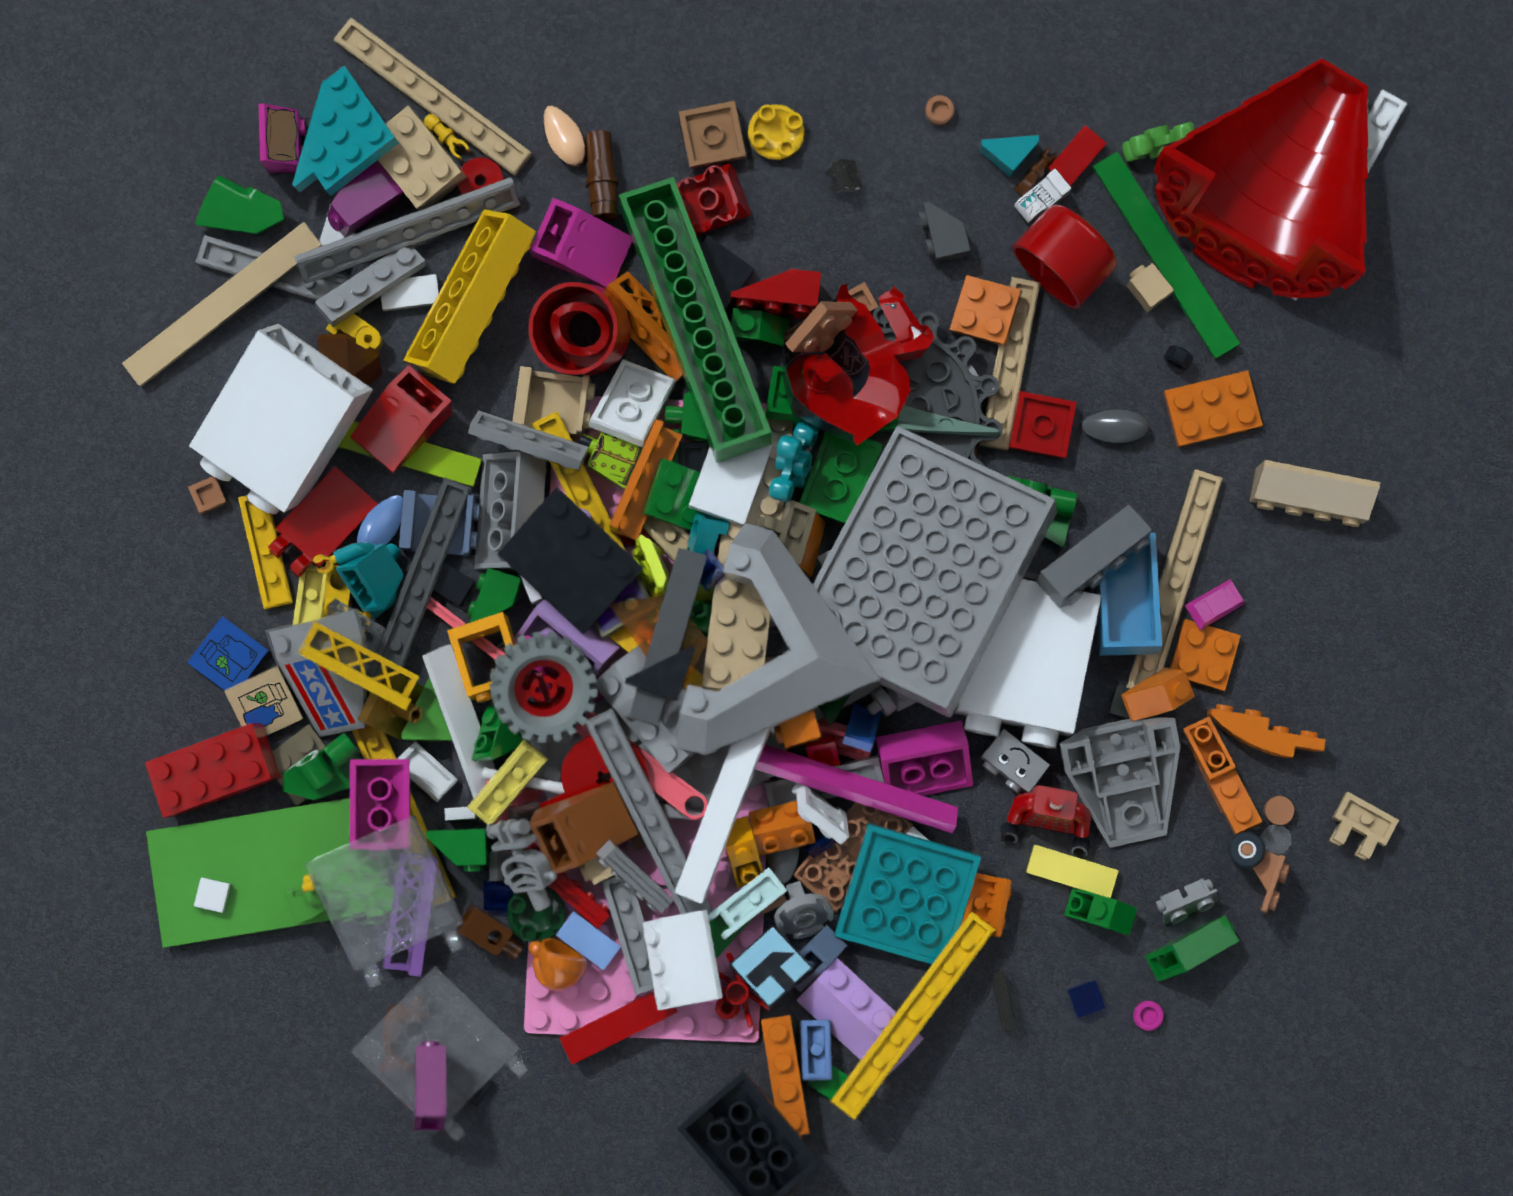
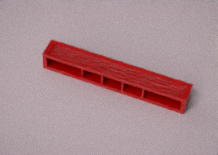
M534 842L530 844L528 847L524 848L534 849L537 851L541 850L540 847L537 846ZM567 871L557 874V878L549 886L599 929L610 916L608 913L610 909L603 903L599 905L594 901L596 897L590 891L585 893L581 889L582 884L575 878L573 880L569 879Z

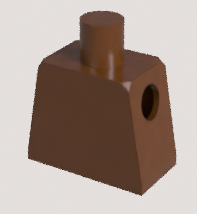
M471 902L455 926L459 933L495 956H498L502 951L512 959H515L524 946L511 937L513 930L473 902ZM495 930L499 933L498 938L495 940L489 939L488 934Z

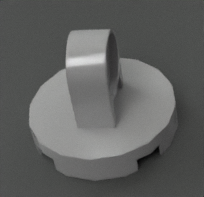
M800 881L786 885L790 900L778 908L774 918L777 930L784 937H786V933L793 934L794 939L810 937L819 933L824 928L823 923L827 920L832 921L833 909L827 897L820 894H804Z

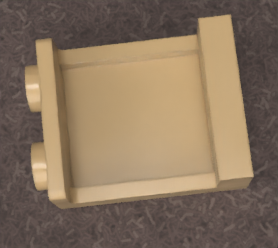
M520 366L512 422L533 428L531 423L558 411L569 435L582 436L584 429H590L591 412H587L588 401L594 400L595 384L591 383L589 375L579 377L533 371L531 367Z

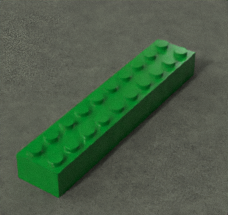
M674 177L620 194V210L716 463L771 445V429Z

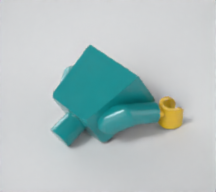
M370 542L352 543L334 551V555L330 557L319 554L313 558L314 563L326 560L325 567L317 570L323 574L331 572L334 564H339L336 567L337 572L363 611L358 610L363 630L369 627L370 618H377L396 602L398 586L403 579V572L396 562L401 555V551L392 543L387 545L383 543L373 545Z

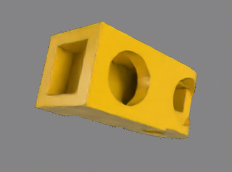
M355 314L334 327L330 324L326 327L328 334H348L356 338V344L365 349L372 347L379 351L382 347V338L379 332Z
M333 565L332 571L326 575L324 617L351 610L352 594L336 570L338 565Z

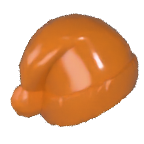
M546 938L541 942L532 941L529 945V952L533 956L532 967L539 983L549 990H566L574 986L586 972V959L571 946L560 940Z

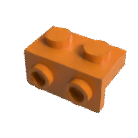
M797 801L749 812L759 856L815 843L811 821H805L799 815Z
M976 873L961 924L970 912H973L995 929L991 936L1000 938L1006 923L1005 912L1007 902L1011 897V880Z

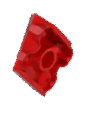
M730 163L721 167L713 165L707 168L703 174L693 178L687 177L676 184L696 237L750 216L751 208L746 201L736 175L737 172Z

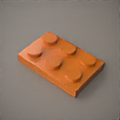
M1248 370L1163 392L1177 447L1263 426Z

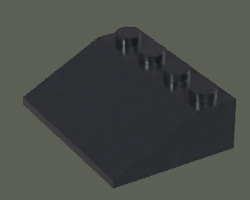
M558 487L538 506L498 553L583 635L644 571V568Z
M742 1071L707 1100L677 1128L734 1196H783L822 1163L817 1154L745 1071Z

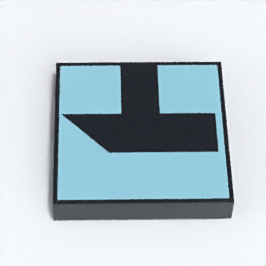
M773 925L729 964V967L768 1009H771L813 970V967Z

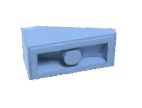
M576 912L570 915L556 934L557 937L602 970L607 967L621 948L619 944Z

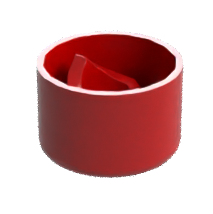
M1052 205L1047 208L1012 245L1013 254L1025 271L1036 282H1040V286L1050 295L1073 309L1080 308L1113 273L1117 266L1115 253L1102 235L1080 215L1061 205Z
M567 282L556 285L538 299L529 319V338L534 352L546 366L564 374L595 375L613 367L622 358L630 341L631 325L625 306L615 294L597 285L579 282ZM586 312L597 320L600 326V338L592 346L580 347L570 339L568 333L569 323L578 313Z

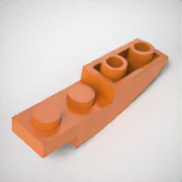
M1216 704V709L1212 708L1207 711V717L1210 716L1212 722L1229 736L1255 750L1273 756L1290 759L1294 757L1295 748L1313 752H1322L1325 749L1326 739L1318 738V733L1301 730L1300 735L1289 733L1290 728L1282 726H1272V730H1268L1270 718L1262 717L1263 712L1245 709L1244 714L1233 712L1234 707Z
M1210 716L1183 728L1188 744L1221 814L1225 815L1234 835L1236 836L1261 825L1263 821L1239 778L1236 766Z

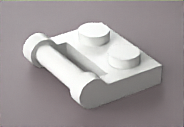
M795 783L792 793L797 796L799 815L805 821L813 822L819 827L825 837L833 838L839 844L848 839L849 832L846 812L840 807L835 808L812 790L811 787Z

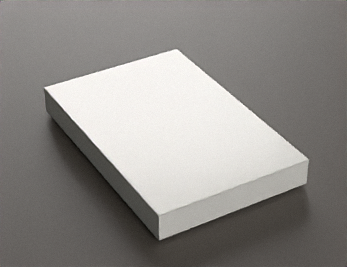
M622 360L589 421V427L643 447L655 420L658 419L675 386L676 379Z
M771 444L716 463L712 450L709 448L688 508L743 527L773 445Z

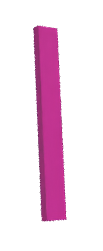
M766 744L755 768L756 770L949 833H953L956 827L958 807Z

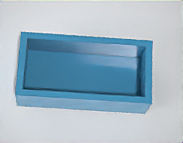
M1156 533L1150 534L1148 538L1149 544L1144 550L1138 554L1133 551L1126 557L1128 560L1122 567L1116 571L1111 568L1104 574L1106 576L1104 580L1096 586V594L1101 595L1097 615L1099 656L1157 655L1162 647Z

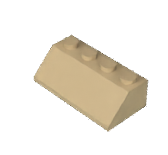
M1264 460L1255 469L1250 502L1257 503L1256 507L1260 509L1274 510V507L1284 508L1285 513L1290 515L1302 516L1303 512L1314 514L1313 518L1317 520L1331 521V518L1341 519L1343 525L1359 527L1360 523L1363 524L1370 518L1381 482Z

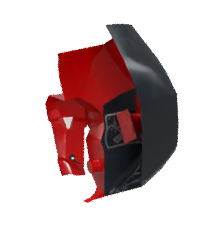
M848 284L840 285L836 298L831 302H851L858 311L851 318V324L836 335L833 345L824 352H792L785 344L806 318L784 332L782 355L783 382L792 415L814 427L857 445L898 417L911 391L908 374L899 362L921 358L935 337L928 325H921L904 302V295L895 286H893L891 291L885 292L878 297L879 304L896 335L895 341L885 340L882 329L866 305L858 302L849 294Z

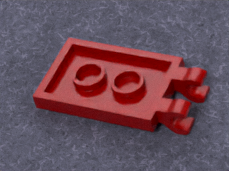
M335 466L276 527V531L280 536L268 546L269 552L278 559L291 544L300 551L302 555L290 565V570L298 578L312 564L320 569L326 560L314 563L313 558L319 554L327 557L332 556L333 552L338 550L359 528L367 514L378 503Z

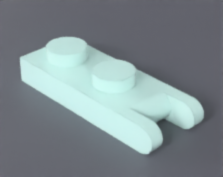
M767 868L708 915V919L711 921L720 914L730 927L721 934L725 940L787 890L772 870Z

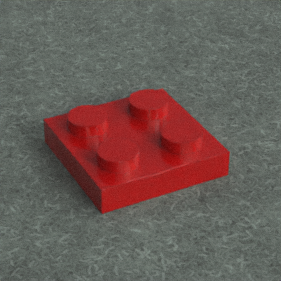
M1020 391L1008 449L1065 460L1077 402Z

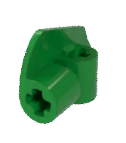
M219 175L212 183L195 223L201 227L258 234L284 221L280 201L254 188H245Z
M1008 476V478L1055 499L1057 514L1045 538L1064 547L1070 518L1073 515L1077 493L1049 487L1047 484Z
M343 733L320 751L316 750L309 753L283 773V792L316 800L350 788V759L362 758L350 739Z

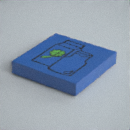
M222 616L187 663L225 691V689L249 679L270 651Z

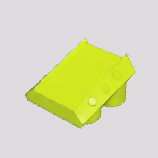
M640 535L635 541L636 549L632 551L633 558L644 568L640 575L654 602L658 603L663 601L670 579V574L662 557L665 552L650 539Z

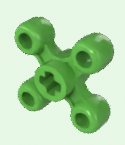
M1187 122L1174 126L1172 130L1169 129L1168 125L1143 131L1144 134L1131 137L1129 141L1122 144L1124 157L1127 162L1143 159L1148 154L1151 160L1157 159L1164 146L1166 147L1186 137L1187 133L1195 130V126L1192 122Z

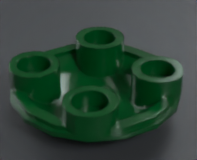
M549 886L545 890L551 905L543 910L535 911L527 892L515 893L509 901L507 910L509 926L514 934L524 941L541 942L546 938H553L564 924L566 915L564 902L558 893Z

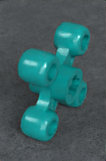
M799 422L794 429L793 436L783 435L779 439L776 449L775 469L782 472L780 477H775L770 484L769 496L772 499L780 502H789L793 495L794 487L805 488L812 463V454L805 452L807 447H812L818 437L817 427L807 422Z

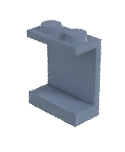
M404 490L399 540L401 551L416 552L437 495L418 494L416 491ZM468 495L467 504L447 555L471 556L472 549H477L478 532H473L474 520L479 521L480 503H476L474 495Z

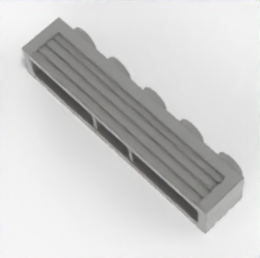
M610 840L597 852V855L601 858L599 862L606 869L611 867L613 869L611 873L617 879L622 877L624 879L622 883L629 890L634 888L636 890L634 894L640 900L645 898L648 901L646 905L651 910L655 911L657 909L660 913H663L674 901L664 889Z

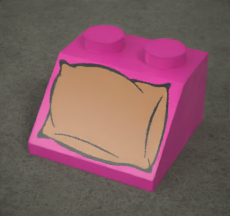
M265 103L258 104L261 163L268 174L296 173L303 149L302 136L307 134L306 119L301 118L297 109Z

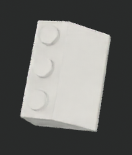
M707 910L643 922L644 938L658 1010L723 998Z

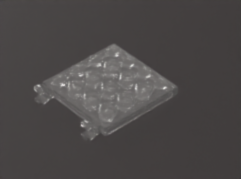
M414 815L305 863L306 870L354 972L363 968L370 989L382 983L383 976L375 962L443 932L451 953L463 948L464 941L457 931V926L463 924V919Z
M435 965L351 1049V1052L414 1112L416 1046H421V1043L427 1041L439 1042V1045H446V1120L444 1130L457 1142L465 1132L464 1128L452 1117L504 1064L519 1078L523 1076L528 1068L524 1062L514 1055L520 1049L519 1046Z

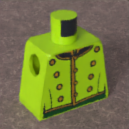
M601 432L598 439L582 434L578 443L589 447L587 454L591 455L587 464L588 469L624 491L643 447Z

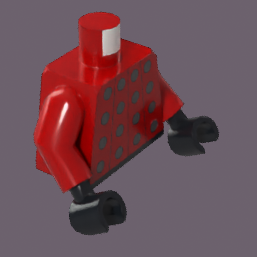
M1038 785L1030 792L1019 794L1014 798L1007 817L1008 822L1003 823L1000 828L1001 842H1003L1006 835H1012V844H1016L1018 841L1017 825H1025L1070 835L1075 834L1076 837L1073 839L1070 851L1071 855L1074 856L1075 849H1082L1085 852L1084 858L1087 857L1090 841L1086 837L1089 836L1091 812L1082 802L1078 801V793Z

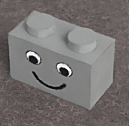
M1005 729L999 732V737L992 741L980 757L985 761L982 766L994 776L998 773L1008 779L1005 784L1017 794H1020L1021 791L1024 793L1030 792L1050 766Z

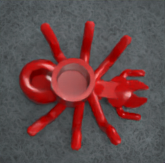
M728 951L726 956L730 964L734 959L731 952ZM718 970L719 978L727 982L728 985L721 988V992L725 993V995L716 1002L715 1011L717 1015L724 1020L733 1019L738 1015L742 1005L749 1028H752L753 1022L747 1004L748 997L765 1009H770L756 995L749 991L750 988L734 971L733 973L737 981L732 980Z

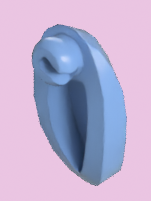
M401 496L389 497L367 514L360 526L357 543L370 542L373 545L381 543L386 545L393 538L401 524L403 498Z

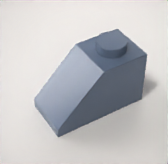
M827 925L799 951L800 955L813 967V970L795 986L799 992L807 987L847 947L840 938L835 937V933Z

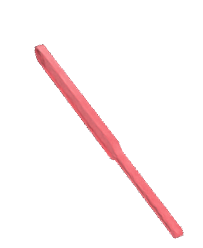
M430 598L427 609L449 626L456 628L466 624L435 599ZM484 637L470 641L494 660H496L498 655L503 656L505 654ZM529 672V673L526 675L527 680L529 679V676H530L532 673ZM535 673L545 701H538L534 697L531 698L538 704L549 703L556 699L561 693L562 687L559 686L557 688L556 695L551 699L542 674ZM588 711L586 716L589 720L597 716V714L595 712L591 713ZM580 723L575 726L576 733L581 737L585 738L591 735L586 723L583 726ZM627 738L628 741L640 750L647 762L649 783L654 793L688 819H702L708 806L706 798L675 773H667L654 757ZM695 797L700 798L704 802V810L699 815H690L686 811L687 801Z

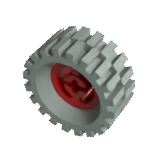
M532 632V638L526 639L525 635L518 637L519 643L514 646L509 643L504 647L506 653L503 656H497L495 660L496 668L492 669L490 674L492 681L490 692L500 719L503 723H507L510 731L514 734L517 731L520 732L522 738L529 741L532 736L536 737L538 742L546 743V737L553 736L555 742L562 740L561 734L566 731L571 736L577 732L575 726L578 723L583 726L585 721L588 720L587 712L592 713L595 707L593 697H597V688L595 686L597 681L587 657H585L578 645L574 646L571 640L565 636L563 639L558 638L556 633L548 632V636H542L541 632ZM546 666L557 670L555 674L545 669H540L551 699L556 695L557 688L563 686L559 696L545 704H537L528 700L529 697H534L538 701H545L535 672L529 676L527 684H522L525 676L537 667Z

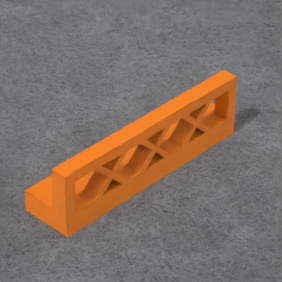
M629 271L608 284L605 289L615 294L625 306L631 325L630 337L669 377L676 379V382L683 378V374L668 334L662 329L664 323L654 297ZM626 283L633 290L634 294L627 293L621 285ZM642 305L648 306L653 311V314L647 313L642 308Z
M656 419L609 524L611 532L633 541L639 538L648 516L642 513L659 459L664 458L673 461L683 438L682 434L665 428L664 422Z

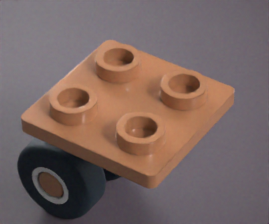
M1251 832L1240 833L1230 843L1229 853L1231 859L1237 867L1244 870L1254 869L1267 890L1261 913L1268 915L1269 910L1275 911L1280 893L1276 889L1279 882L1285 883L1290 869L1289 864H1286V856H1278L1267 852L1262 839Z

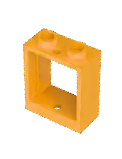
M503 612L447 630L467 697L471 700H477L478 703L493 699L490 692L492 681L474 686L462 644L501 631L505 646L509 643L512 646L516 645L508 616ZM525 676V678H524V680H523V683H522V684H524V683H527V682H528V680H527V677H526V676Z

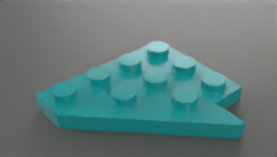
M345 66L321 84L292 183L299 193L318 179L324 189L332 196L399 144L397 138Z

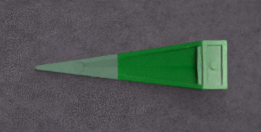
M773 366L766 407V419L791 421L796 426L799 422L805 421L792 415L785 394L783 368ZM903 405L898 417L880 429L894 431L899 426L910 432L999 436V430L996 428L929 413Z

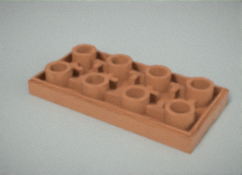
M855 802L846 813L849 838L842 844H839L833 838L825 837L793 873V876L812 893L827 897L833 911L837 913L843 906L867 824L871 823L906 834L913 826L906 818Z

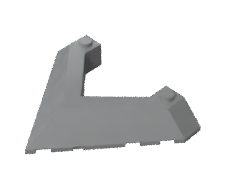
M745 523L731 543L723 573L729 580L756 587L790 651L717 692L688 685L679 714L677 748L706 756L715 752L716 749L730 743L739 742L755 735L760 730L776 726L813 710L818 705L828 701L831 702L852 693L855 689L881 680L771 529Z

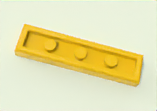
M247 495L238 497L264 610L292 604L293 599L283 557L281 555L277 559L269 552L270 549L268 548L278 538L273 514L257 508L249 501Z

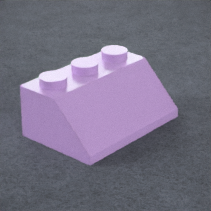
M543 599L534 608L515 636L516 644L519 643L517 638L522 635L533 637L532 632H541L542 636H548V632L556 633L560 639H563L565 636L571 640L574 646L578 645L591 665L595 678L619 649V646L609 637L602 638L597 627L594 625L583 635L546 599Z

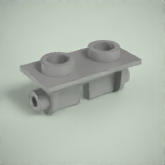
M1202 878L1184 886L1187 894L1185 898L1182 897L1179 889L1160 896V900L1155 903L1159 912L1163 914L1164 925L1170 922L1174 924L1185 920L1189 914L1198 910L1199 912H1204L1211 909L1218 902V894L1210 879L1204 881Z

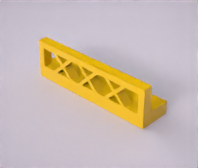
M316 621L312 624L298 650V653L303 657L404 710L407 709L411 701L408 697L419 678L418 675ZM320 630L329 636L332 647L318 650L310 646V643L316 632ZM333 638L341 641L342 644L335 645ZM350 646L355 650L357 661L344 664L339 659L337 649ZM333 651L335 658L327 655L326 653ZM359 652L369 657L361 659ZM372 660L380 662L383 674L372 678L367 676L363 663ZM359 665L361 672L352 668V666ZM386 666L392 668L395 671L387 673ZM401 673L410 678L402 694L392 689L389 680L390 676ZM385 678L387 686L377 680Z

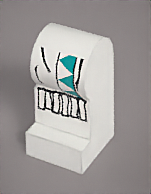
M1054 169L1046 178L1024 194L1014 206L1029 224L1042 215L1047 208L1056 205L1068 196L1071 187L1059 172Z

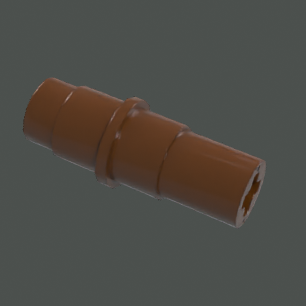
M605 130L591 131L586 134L588 179L585 181V187L589 190L592 216L602 221L612 220L618 217L617 187L619 186V179L616 177L615 161H613L611 132Z

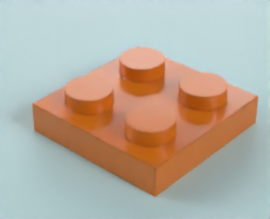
M966 275L950 331L1006 346L1022 296V290Z
M1184 619L1170 669L1184 670L1189 682L1224 692L1241 635L1211 626H1206L1199 630L1194 621Z

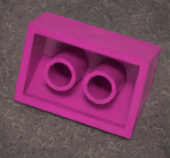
M961 720L875 737L885 784L922 796L973 786L968 741Z
M350 759V849L410 848V759Z

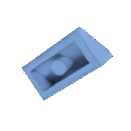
M801 1020L799 1023L801 1082L832 1080L830 1020Z

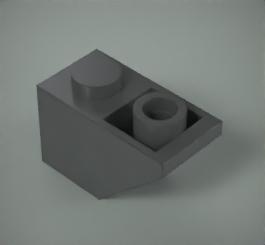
M924 202L922 212H918L921 229H927L929 239L925 240V247L928 257L933 256L935 264L967 257L970 247L964 223L931 202Z

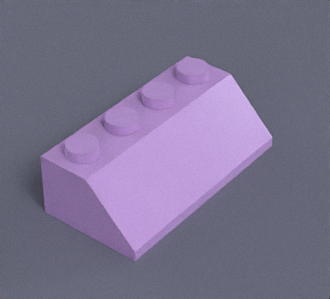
M837 957L796 1000L817 1020H830L831 1033L860 1060L896 1013ZM920 1034L916 1036V1038L910 1044L908 1049L905 1051V1053L893 1067L891 1072L895 1070L924 1039Z

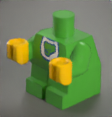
M313 873L303 876V890L294 891V888L285 890V899L293 924L315 917L327 909L326 902L337 899L334 888L323 891L321 885L314 886L316 880Z

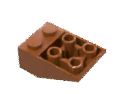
M615 781L537 809L529 822L530 829L533 834L536 833L538 838L536 841L542 853L547 857L551 870L557 874L578 867L597 857V852L608 840L617 846L639 834Z

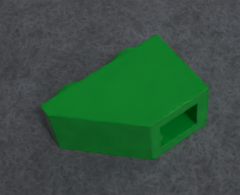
M491 568L487 569L486 574L481 573L476 587L477 590H480L477 602L472 600L467 613V617L471 618L470 623L501 612L505 614L513 610L523 584L522 579Z
M494 705L487 706L482 716L481 728L475 741L474 752L471 758L475 762L496 759L516 749L524 740L520 732L517 731L514 734L509 730L507 723L502 722Z
M1072 888L1064 915L1129 936L1138 908L1112 898Z

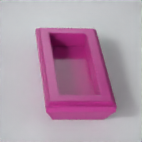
M1231 579L1189 602L1185 607L1198 629L1201 630L1241 607L1245 602Z

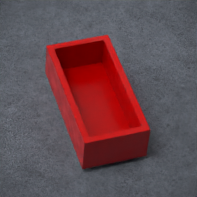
M250 723L145 762L163 818L177 817L281 779L263 723Z

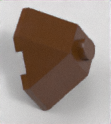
M318 334V351L366 385H369L382 375V365L378 350L372 347L365 349L356 344V338L348 334Z

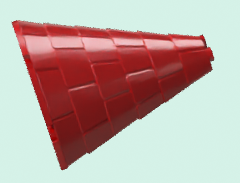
M1321 58L1295 74L1270 86L1267 90L1243 101L1239 107L1187 133L1186 137L1166 147L1164 146L1154 169V174L1158 175L1159 182L1155 187V192L1160 208L1177 236L1187 237L1195 245L1193 252L1220 273L1250 288H1254L1256 284L1270 287L1273 295L1291 298H1317L1330 295L1333 289L1339 287L1346 289L1357 282L1366 271L1364 244L1367 242L1365 181L1368 179V85Z

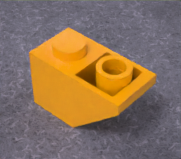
M748 817L738 818L735 820L725 847L737 888L746 886L760 875L763 869Z

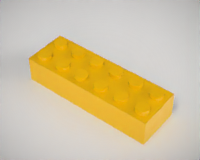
M483 210L403 361L429 377L455 384L464 374L468 358L477 349L483 330L491 323L492 313L497 304L505 297L506 287L511 278L517 274L520 267L519 263L524 253L531 248L533 244L532 238L536 231L510 214Z

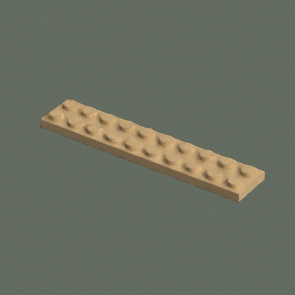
M767 419L772 432L773 446L745 522L747 524L757 526L759 517L765 518L766 515L781 521L784 502L772 499L769 496V487L775 477H780L782 472L775 469L776 449L779 439L783 435L792 436L793 422ZM728 522L727 535L721 534L702 680L703 689L715 691L723 689L764 665L770 622V612L756 587L729 580L723 573L731 543L742 528V526Z

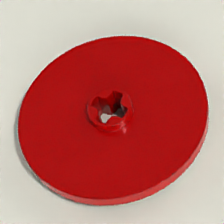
M592 735L578 741L564 759L561 769V781L567 798L609 783L607 780L601 781L599 779L601 771L604 774L610 773ZM629 741L649 782L647 762L640 750ZM611 776L610 779H609L610 783H611V782H614V779H613L612 776Z

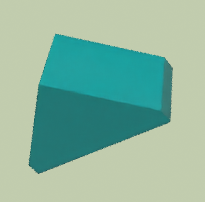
M1039 135L982 139L979 146L980 153L1011 178L1037 148Z

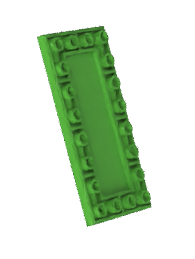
M350 798L146 831L163 948L391 911L394 889L388 849H350ZM313 873L316 880L314 886L321 885L323 891L334 888L337 899L326 902L327 909L315 917L293 924L285 899V890L294 888V891L303 890V876ZM201 877L231 884L224 913L194 906Z

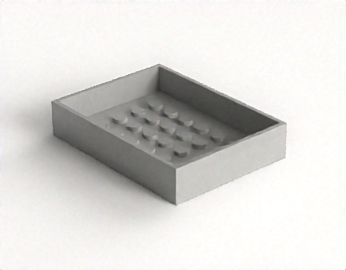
M897 426L813 586L881 679L877 683L951 718L1057 514L1055 499Z

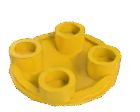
M763 105L753 115L749 123L748 137L751 146L758 154L767 159L782 160L791 157L799 150L804 141L805 129L803 119L800 114L784 105Z

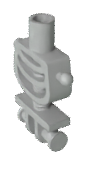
M510 819L508 821H499L497 824H489L486 828L487 836L490 839L497 837L499 839L491 846L492 851L510 850L513 854L501 866L505 885L510 886L514 893L527 892L535 911H540L550 906L551 901L545 888L557 878V873L551 870L549 861L543 853L534 849H524L538 839L536 833L528 834L530 831L528 820L521 819L517 821L516 819Z

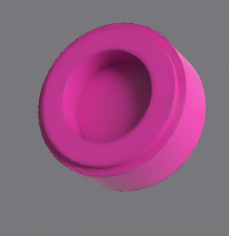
M1140 1002L1133 1011L1135 1024L1143 1030H1155L1163 1021L1162 1008L1155 1002Z

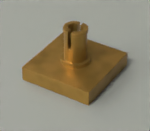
M400 674L389 677L392 689L402 694L409 679ZM385 678L377 680L387 686ZM417 683L415 684L408 697L411 701L406 710L370 692L357 720L396 739L402 740V732L407 722L417 723L422 718L423 710L416 706V703L424 687Z

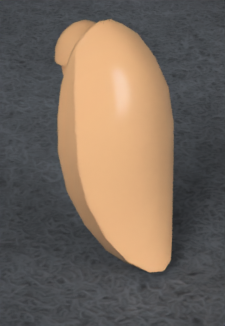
M548 106L544 113V127L549 145L558 157L572 166L581 165L584 161L585 145L578 126L562 110L554 106Z

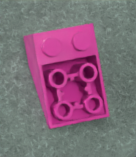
M553 198L530 248V252L533 258L606 288L608 284L616 280L633 241L630 235L577 207Z

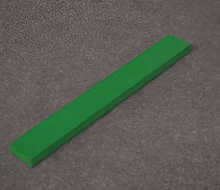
M1115 152L1092 167L1093 171L1151 262L1173 288L1172 295L1213 359L1216 360L1239 346L1238 339L1119 153Z

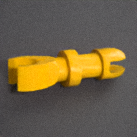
M428 114L424 118L425 125L431 132L439 136L438 141L441 144L448 145L455 158L462 160V157L456 154L457 148L455 145L458 147L463 146L467 152H470L468 145L464 141L457 139L454 136V131L451 128H446L436 115Z

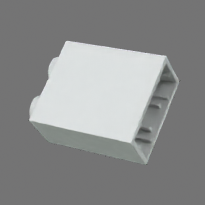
M276 324L257 331L189 447L204 456L200 465L207 473L223 481H230L234 477L251 490L247 497L257 508L270 514H277L279 510L286 512L296 507L311 492L373 389L286 328Z
M1022 579L954 710V714L967 716L964 730L999 737L1001 723L1024 728L1021 742L1050 749H1056L1058 736L1069 737L1074 734L1101 595L1083 592L1082 597L1074 604L1069 605L1067 602L1059 608L1037 582Z

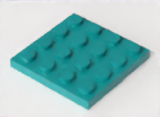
M868 823L834 932L835 937L932 964L961 925L981 856Z

